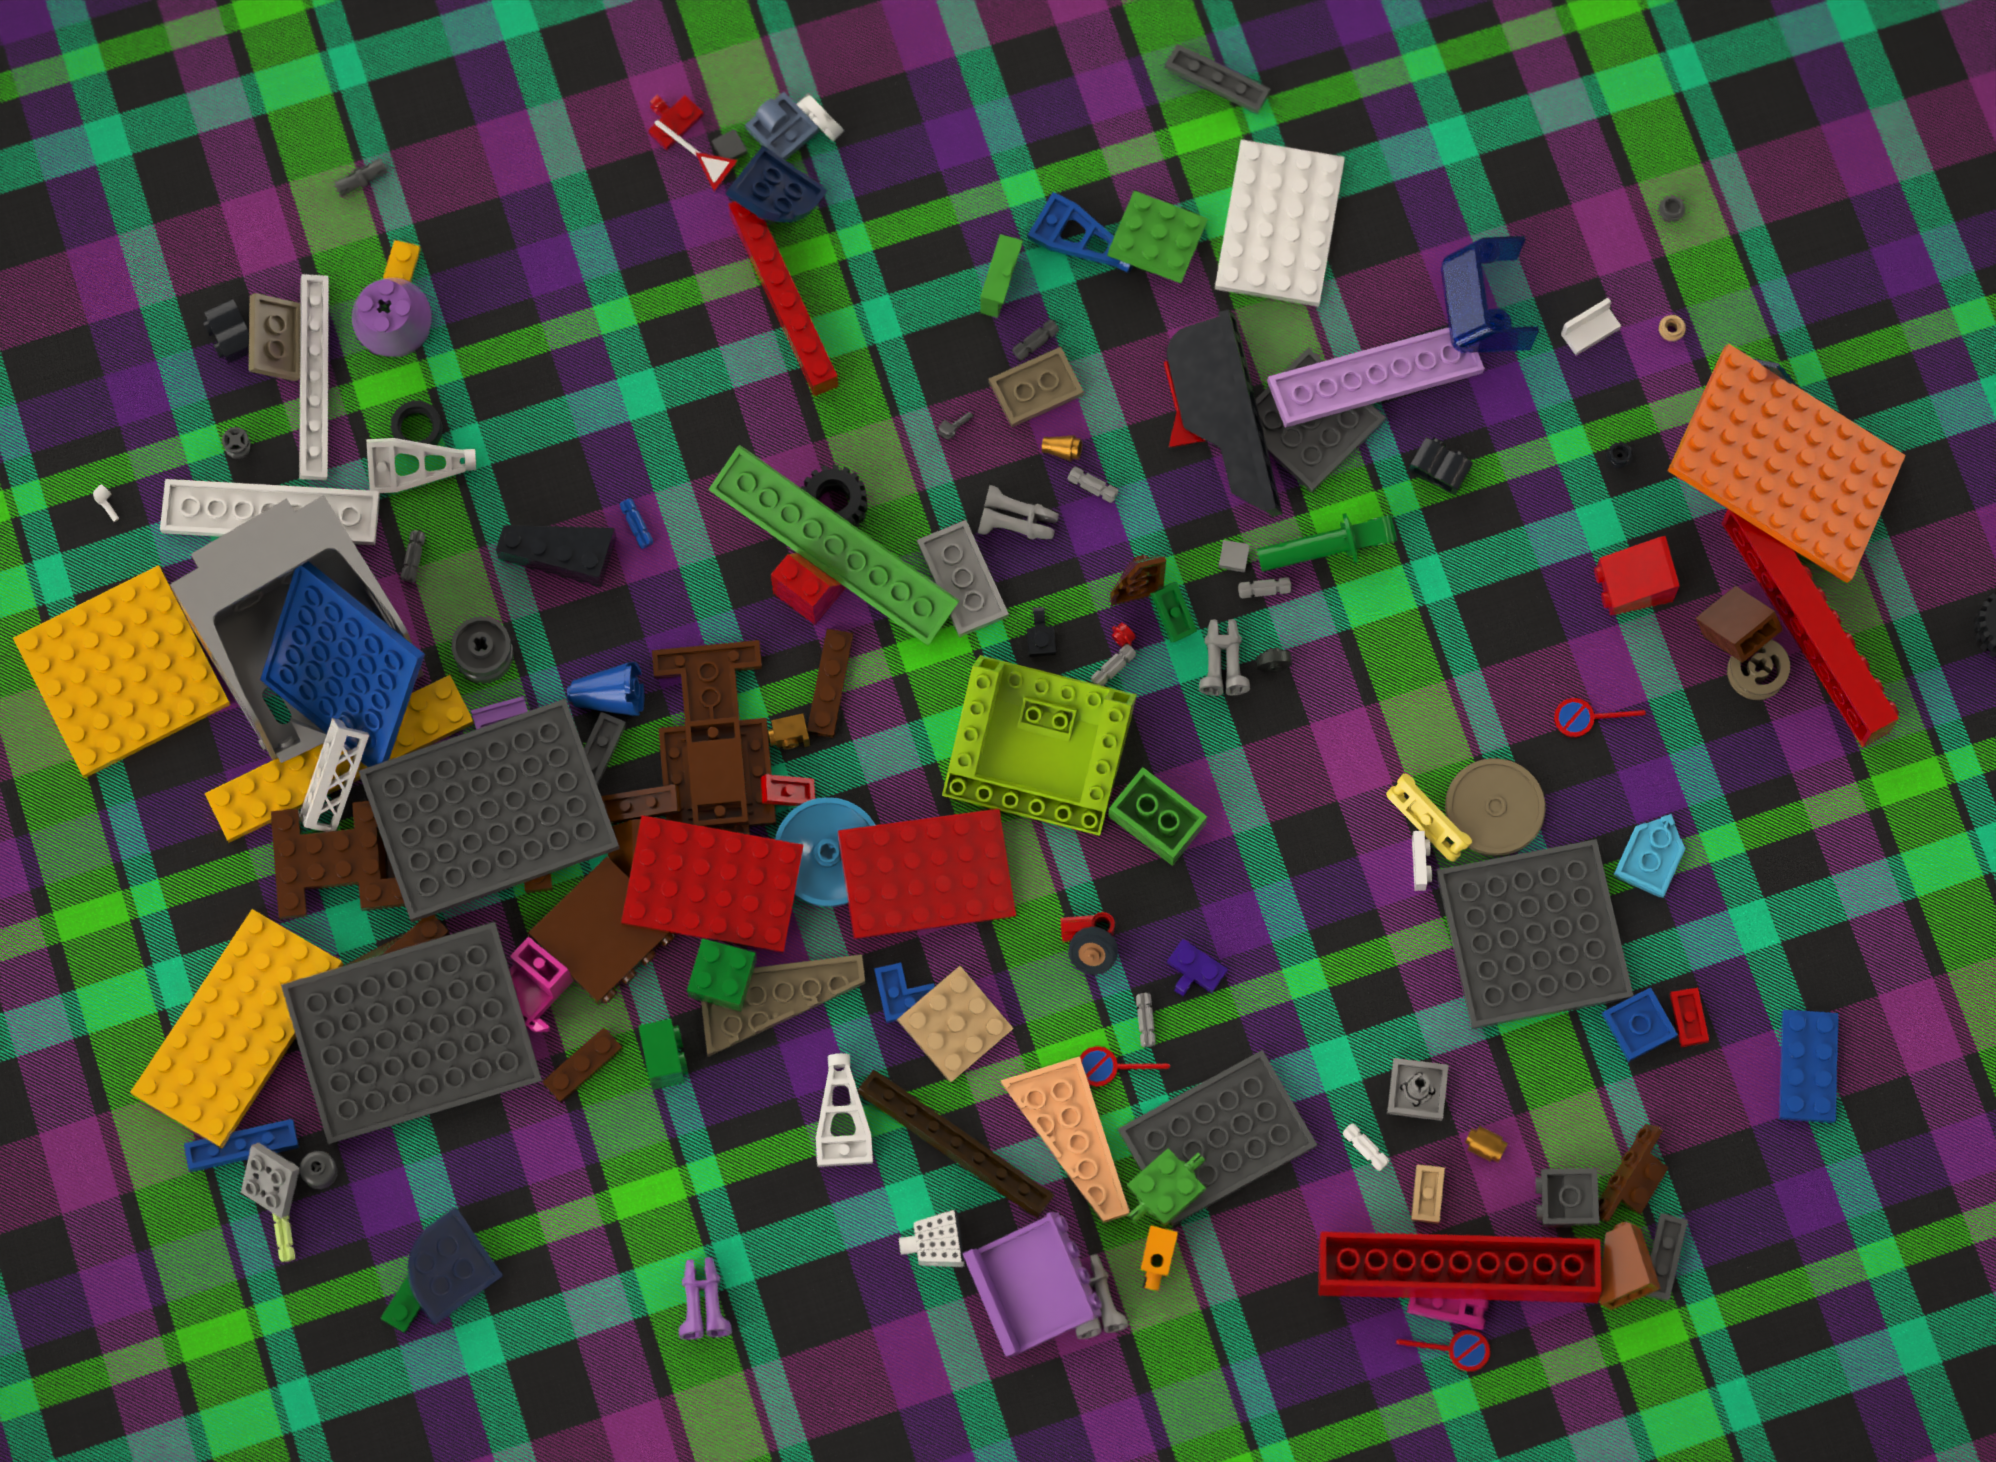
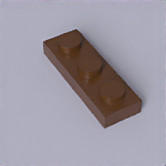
M676 784L601 796L611 824L641 819L642 815L659 817L681 813L679 786Z
M604 1027L546 1077L542 1083L561 1104L622 1051L623 1048Z

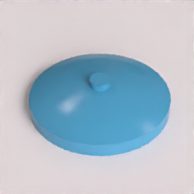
M825 797L807 801L793 809L779 826L775 840L804 845L795 897L808 904L820 907H836L848 903L837 832L844 829L874 826L875 823L864 810L849 801Z

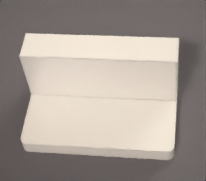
M1609 298L1564 324L1561 335L1575 355L1580 354L1620 330V323L1609 309L1611 305Z

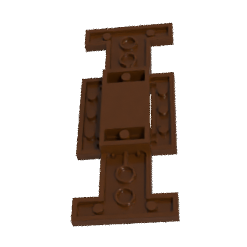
M760 641L652 650L654 679L681 677L685 715L684 726L658 728L663 786L676 784L679 786L681 813L666 815V820L750 835L749 827L776 825L775 804L762 803L761 777L765 774L772 775L767 718L740 720L735 671L762 669Z
M369 801L352 803L354 829L302 835L298 808L271 811L279 919L307 917L305 890L358 884L362 911L405 906ZM550 873L525 882V893L552 891V874Z

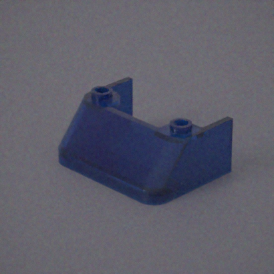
M1525 236L1481 238L1444 258L1441 265V276L1451 344L1457 351L1475 353L1531 350L1539 332L1538 326L1512 327L1511 318L1507 312L1501 309H1488L1482 264H1489L1495 261L1517 260L1524 245Z

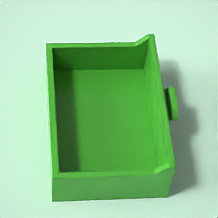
M1000 234L980 296V313L996 318L999 317L1023 240Z

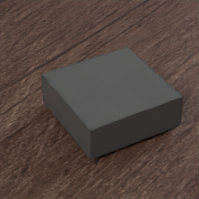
M735 129L712 140V145L719 157L736 160L748 154Z

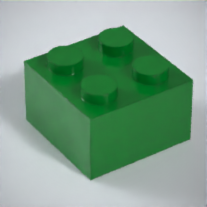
M702 938L687 988L688 997L742 1012L757 961L755 952Z
M671 1019L638 1025L652 1090L685 1083L683 1075L688 1074V1068L684 1052L679 1053L678 1051L679 1048H683L679 1026L673 1027Z

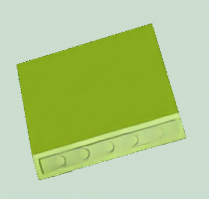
M980 655L972 666L942 796L992 809H1000V811L1100 836L1137 694Z

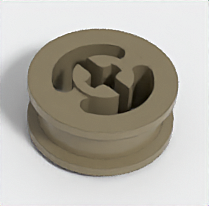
M1772 639L1757 651L1759 652L1758 654L1752 656L1744 669L1745 676L1742 673L1740 661L1733 656L1730 657L1727 665L1728 679L1734 690L1741 696L1751 700L1768 699L1777 694L1788 679L1790 673L1788 654L1779 643ZM1774 662L1777 670L1776 679L1766 685L1756 684L1762 683L1767 678ZM1757 665L1763 667L1760 672L1754 670Z

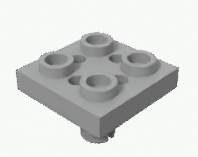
M1394 1058L1387 1114L1442 1121L1449 1065ZM1429 1089H1430V1092H1431V1093H1433L1434 1090H1435V1094H1434V1095H1429V1094H1428ZM1420 1102V1105L1418 1107H1415L1412 1104L1414 1103L1415 1105H1418V1103Z
M260 1143L251 1145L241 1193L278 1217L284 1218L290 1212L299 1168L294 1163L285 1160Z

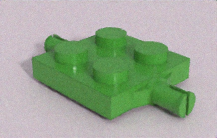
M1169 1148L1166 1149L1127 1184V1188L1137 1197L1139 1205L1127 1214L1128 1217L1136 1223L1142 1216L1148 1213L1156 1217L1164 1227L1167 1226L1206 1191V1188L1195 1177L1193 1172L1205 1162V1159L1197 1152L1194 1157L1185 1163L1179 1160Z

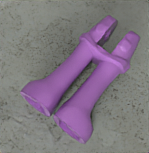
M705 1258L704 1272L706 1280L696 1281L695 1278L696 1268L694 1266V1259L686 1260L682 1285L686 1291L687 1315L686 1320L679 1327L680 1339L693 1340L704 1336L699 1295L701 1290L705 1291L707 1335L710 1337H724L732 1333L730 1322L721 1315L718 1299L720 1276L717 1274L713 1258Z

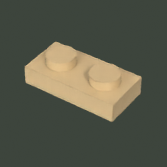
M1417 1164L1411 1221L1439 1224L1445 1168Z

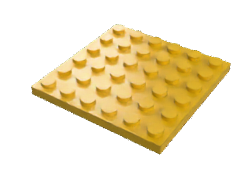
M159 565L13 638L83 778L230 705Z

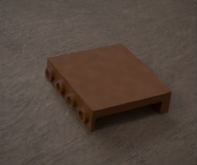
M608 857L602 860L528 932L529 937L534 942L539 944L569 970L572 978L595 1000L598 1006L602 1002L605 1004L609 1003L618 993L615 989L622 983L627 985L637 975L635 970L642 963L646 966L656 957L657 954L654 951L661 945L666 947L676 937L675 933L621 924L629 878Z

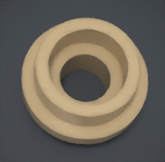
M1675 315L1664 317L1659 324V333L1667 341L1681 339L1686 330L1684 321ZM1674 326L1677 331L1674 333L1669 332L1667 327Z

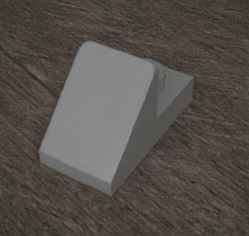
M290 718L299 737L296 739L289 737L278 743L279 747L275 748V752L280 762H285L323 744L327 733L318 727Z

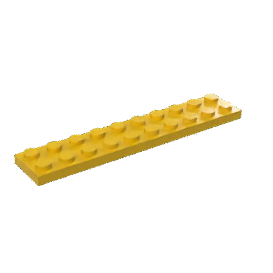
M451 675L411 694L389 760L428 747L474 724ZM323 744L282 763L279 758L272 760L204 793L229 843L271 823V811L302 808ZM346 759L337 764L335 772L338 777L349 771L350 763ZM362 762L359 763L353 783L361 779L359 770L368 768ZM337 784L330 788L327 795L341 789L340 785Z

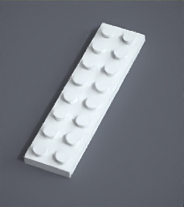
M165 479L160 531L165 534L221 537L286 498L294 511H297L324 495L354 544L375 545L380 493L379 491Z

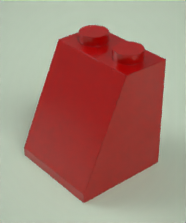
M1666 536L1658 537L1601 557L1597 567L1594 568L1597 583H1602L1604 591L1601 593L1604 608L1609 609L1610 616L1673 602L1679 589V582Z
M798 553L787 554L771 574L773 594L814 625L817 624L846 589L845 586Z

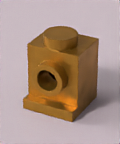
M803 713L771 720L773 729L768 730L771 746L776 745L777 748L792 749L799 746V743L804 742L805 747L810 746Z

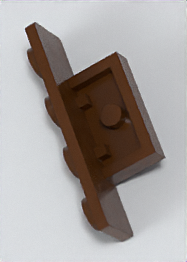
M1645 1124L1637 1132L1634 1143L1622 1157V1163L1615 1174L1610 1177L1608 1186L1601 1197L1598 1198L1599 1221L1608 1222L1620 1201L1637 1214H1641L1668 1170L1665 1164L1650 1153L1663 1132V1129L1659 1126Z

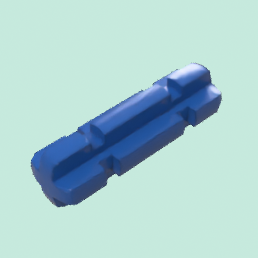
M629 498L622 501L620 508L623 514L626 515V520L634 536L637 537L640 548L645 549L651 546L653 539L650 533L647 532V527L639 511L636 510L633 499Z

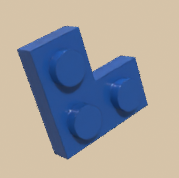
M901 963L874 969L886 1023L897 1021L901 1015L935 987L933 983L907 989Z

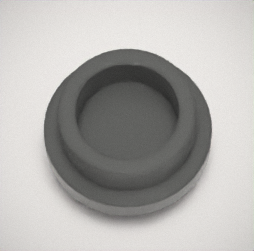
M1667 196L1661 200L1658 211L1664 220L1675 222L1683 217L1685 205L1680 198Z

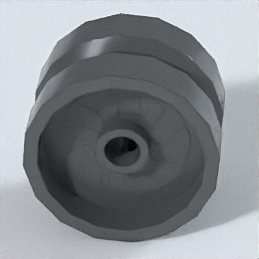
M474 617L464 621L456 629L452 637L451 650L459 671L467 679L476 683H491L501 679L509 671L513 663L514 650L506 628L499 621L490 617Z

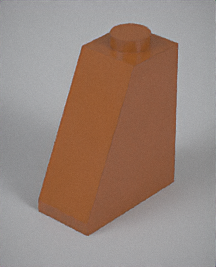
M1629 1222L1617 1224L1614 1226V1230L1605 1234L1599 1301L1602 1306L1610 1310L1661 1289L1642 1230Z

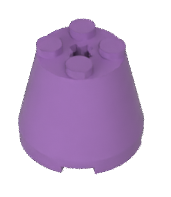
M383 278L369 284L356 298L352 309V325L359 341L372 353L386 357H402L417 350L427 339L431 327L432 310L424 293L413 283L401 278ZM383 304L391 310L389 313L382 310L381 306Z

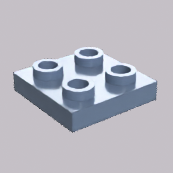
M785 92L775 100L769 99L758 108L756 116L745 124V129L762 146L764 145L784 160H787L819 132V127Z

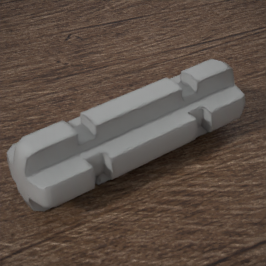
M1073 467L1068 475L1070 482L1076 485L1078 483L1081 484V488L1098 497L1102 495V499L1109 503L1116 499L1119 491L1117 488L1111 485L1107 487L1106 482L1089 473L1083 474L1084 471L1078 467Z
M1286 577L1279 578L1278 581H1275V579L1253 581V584L1242 582L1238 585L1240 598H1250L1251 595L1259 597L1276 595L1277 592H1280V594L1290 593L1291 581Z
M1128 644L1124 645L1119 650V654L1116 653L1101 667V671L1098 670L1091 676L1092 683L1104 686L1108 678L1112 679L1126 666V662H1130L1136 656L1135 650Z
M1140 993L1136 996L1137 1007H1139L1137 1011L1139 1032L1142 1033L1140 1035V1042L1142 1047L1155 1046L1156 1040L1155 1033H1153V1011L1150 1008L1152 1005L1150 993Z

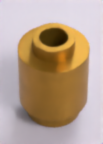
M1479 1126L1477 1130L1472 1128L1465 1141L1469 1145L1468 1151L1489 1162L1493 1160L1497 1163L1508 1144L1502 1140L1503 1137L1482 1126Z

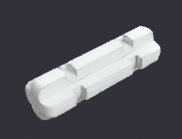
M1355 1124L1349 1125L1344 1130L1343 1136L1349 1142L1352 1141L1353 1146L1368 1161L1371 1160V1164L1378 1171L1382 1170L1388 1164L1389 1159L1383 1153L1380 1154L1378 1152L1379 1149L1365 1134H1360L1361 1130Z

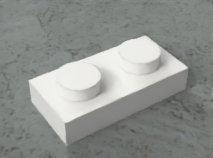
M1413 831L1414 890L1425 891L1427 882H1432L1431 866H1426V856H1430V839H1425L1424 831Z

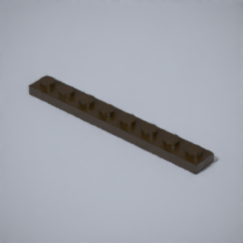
M873 1070L858 1088V1094L1035 1218L1038 1219L1053 1200L1054 1194L876 1070Z

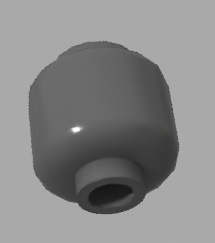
M323 1151L308 1153L300 1163L301 1177L313 1189L322 1190L328 1188L337 1177L338 1169L335 1161L329 1154Z

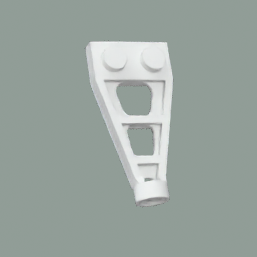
M396 438L366 439L370 491H379V493L399 492L462 472L476 470L475 449L459 450ZM404 453L416 456L419 460L418 470L409 475L399 476L395 471L396 455ZM427 455L443 456L446 459V466L440 470L427 471L424 458ZM461 458L465 459L464 464H460Z
M829 1055V1071L816 1134L817 1166L873 1163L871 1132L850 1070V1055ZM839 1068H844L842 1071L835 1070ZM836 1086H846L849 1089L850 1105L833 1106V1089ZM838 1113L850 1114L856 1127L854 1135L833 1136L830 1132L833 1117Z

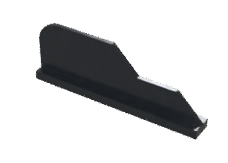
M1225 310L1219 312L1218 317L1180 329L1173 335L1168 344L1167 358L1182 423L1186 430L1221 448L1231 493L1275 517L1283 514L1237 319L1231 311Z

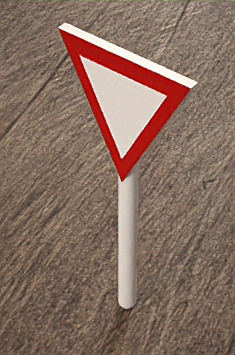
M659 120L655 121L659 128L697 156L715 192L738 160L700 153Z

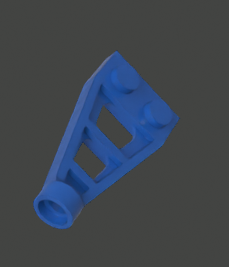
M1055 192L1050 196L1028 233L1029 240L1050 251L1115 266L1127 273L1133 268V265L1107 256L1114 238L1110 232L1076 203ZM1069 220H1075L1084 227L1086 234L1080 242L1074 243L1063 240L1060 237ZM1093 235L1099 236L1109 244L1104 253H1098L1086 247Z

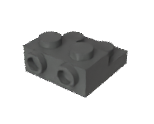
M1597 1168L1541 1169V1177H1536L1535 1183L1536 1194H1541L1542 1204L1536 1205L1537 1221H1542V1228L1599 1225Z

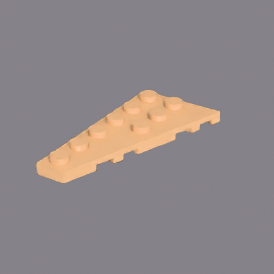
M1080 1057L1001 1080L1003 1087L1101 1221L1104 1223L1127 1216L1130 1212Z

